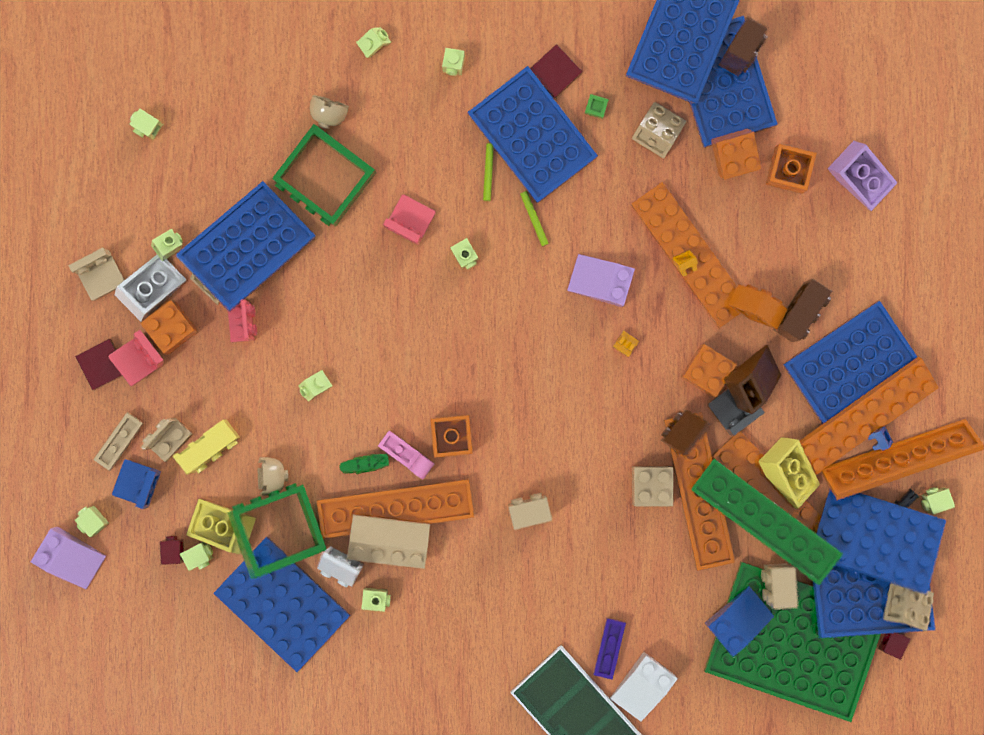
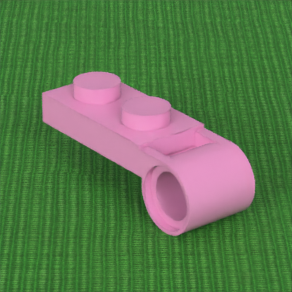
M390 430L378 445V447L421 479H424L434 466L431 460Z

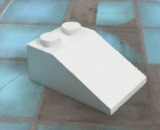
M156 255L119 284L114 295L142 322L161 306L186 279L167 259L161 261L159 256Z
M330 546L322 554L318 569L321 570L320 573L327 578L332 576L338 579L337 583L340 585L352 587L364 564L356 560H347L348 555Z
M643 652L610 699L639 721H642L668 693L676 682L677 677Z

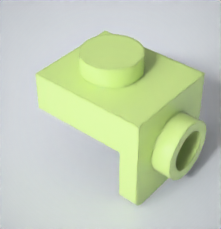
M378 27L371 28L356 43L364 55L370 58L380 48L389 45L391 41L388 38L387 32Z
M323 370L305 379L298 386L301 395L307 401H310L331 388L332 384Z

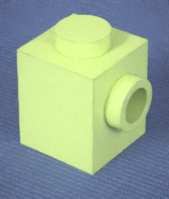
M445 48L442 64L443 72L452 76L462 75L465 51Z
M140 108L132 114L129 124L134 128V133L142 138L146 135L154 140L163 126L159 120Z
M170 229L153 239L151 247L161 261H164L182 250L183 240L177 232L174 233Z
M467 238L450 247L462 269L466 267L469 270L477 265L476 261L479 258Z
M938 487L927 489V493L921 495L923 499L921 500V505L924 511H927L929 514L934 515L955 507L948 488L938 489Z
M95 506L84 507L77 513L79 517L75 519L77 528L89 537L96 536L109 524Z
M202 542L180 555L188 571L196 567L200 570L210 565L208 561L213 559V550L209 544L206 545L205 542Z
M364 588L363 610L385 612L386 606L390 607L391 595H388V590Z

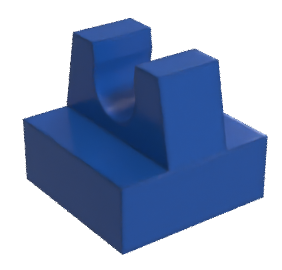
M884 426L874 431L868 438V440L876 439L878 443L873 445V450L882 449L883 451L890 448L893 443Z

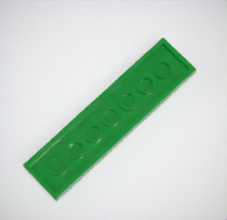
M716 459L712 460L691 489L818 585L821 584L843 555L842 552Z

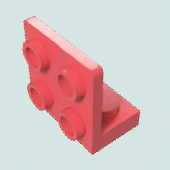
M402 194L390 218H386L383 226L419 245L436 212Z
M241 300V303L231 312L228 311L230 340L232 343L253 341L255 336H257V326L253 324L255 307L247 300Z
M141 330L134 333V338L108 356L131 387L163 366V359Z

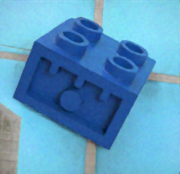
M125 459L112 495L135 503V507L141 509L148 508L161 471Z

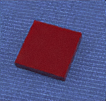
M557 44L530 68L554 99L582 74V70Z
M111 339L75 356L92 390H96L122 376L108 357L116 351Z

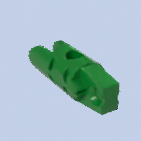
M387 454L354 457L353 460L340 463L339 468L343 474L373 472L388 467L389 458Z

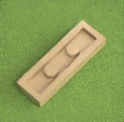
M127 412L93 460L111 471L144 423Z

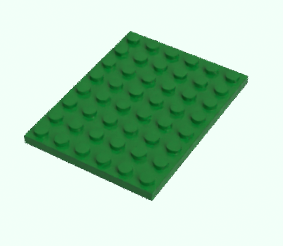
M740 561L727 603L750 586L774 617L734 657L715 636L704 672L852 722L881 634L819 638L813 586L796 581L798 608L773 609L763 600L762 591L765 589V581H762L761 571L764 569Z

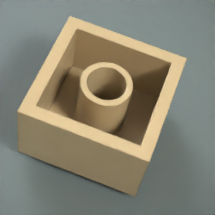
M632 466V505L673 506V467Z
M541 493L530 495V499L523 500L522 497L511 500V504H508L514 530L552 521L547 497L545 495L542 496Z
M787 563L765 564L764 570L761 571L762 581H765V589L762 591L763 600L773 609L798 608L795 567Z

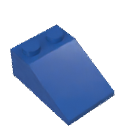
M748 586L708 619L705 624L734 657L754 639L774 615Z

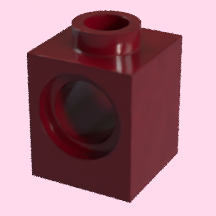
M166 536V540L160 541L161 565L181 564L184 562L180 555L184 552L183 539H178L177 536Z
M906 632L885 633L878 649L901 660L910 642V638L905 636Z

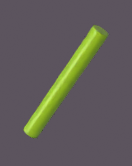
M491 143L486 144L483 201H491L494 147Z
M525 191L520 194L541 246H546L549 244L528 192Z

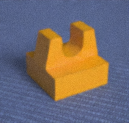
M690 250L672 258L674 265L683 277L687 275L686 269L691 267L693 271L697 270V258Z
M623 331L612 347L629 357L640 341Z

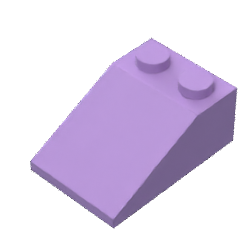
M853 141L828 167V170L837 181L870 211L897 184V181L868 146L857 141Z
M578 254L567 291L623 307L635 269Z
M54 527L47 533L31 563L50 574L87 589L105 560L106 555L63 529Z

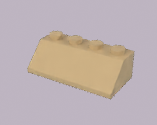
M353 515L347 560L425 569L430 524Z

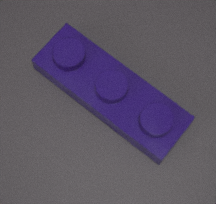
M606 618L593 675L613 680L626 625L625 622Z

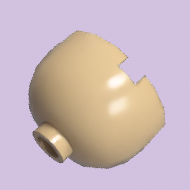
M313 95L309 109L312 118L319 122L318 126L329 129V126H337L345 120L349 106L338 101H331L329 98Z
M260 457L258 463H262V468H258V488L263 489L260 496H268V493L276 490L280 492L284 487V482L288 481V470H284L283 464L275 458Z

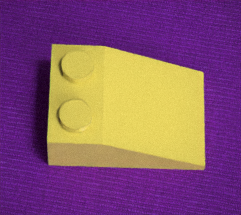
M781 437L759 460L766 477L795 509H798L820 485L797 439Z
M198 499L186 535L227 552L242 554L227 514L233 511V509ZM242 513L240 518L249 540L256 518Z

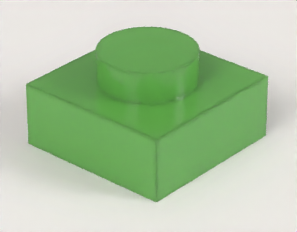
M590 94L585 114L603 119L609 99Z

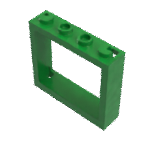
M313 124L272 179L276 182L274 186L282 192L287 190L291 193L289 197L299 204L301 201L307 205L305 209L311 214H319L322 217L320 220L327 226L332 224L336 227L375 176L376 171ZM314 136L365 173L333 216L329 215L282 179Z
M296 483L285 487L286 491L280 493L279 490L268 493V498L263 500L261 496L250 500L251 504L246 506L243 503L232 507L233 511L227 513L251 579L266 575L327 550L304 485L298 487ZM297 494L315 546L258 568L240 514Z

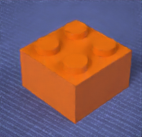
M744 129L711 139L718 175L724 180L761 170L753 131Z
M778 144L774 148L765 185L803 194L808 190L817 153Z
M739 284L728 304L749 320L776 330L788 310L782 305L783 302L781 300L771 297L772 293L764 289L758 291L756 287L749 284L747 286Z
M173 300L168 301L140 323L162 353L168 355L199 332L178 303Z
M702 344L681 375V378L711 397H717L725 384L724 378L733 372L737 364L707 345Z
M469 415L430 419L434 458L473 454Z

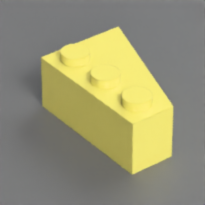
M222 420L206 431L198 440L191 442L185 450L179 454L177 452L173 457L187 475L196 472L199 474L207 468L206 464L211 460L215 462L222 457L223 454L221 452L226 448L230 450L235 447L240 436L227 420Z

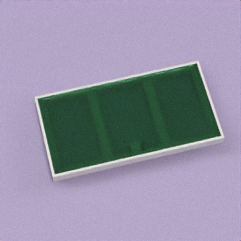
M562 645L558 646L557 649L510 691L548 735H642Z

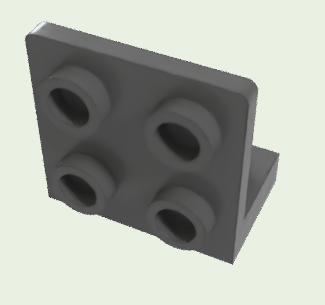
M729 389L708 403L709 408L731 436L736 435L765 413L762 408L753 414L738 409Z

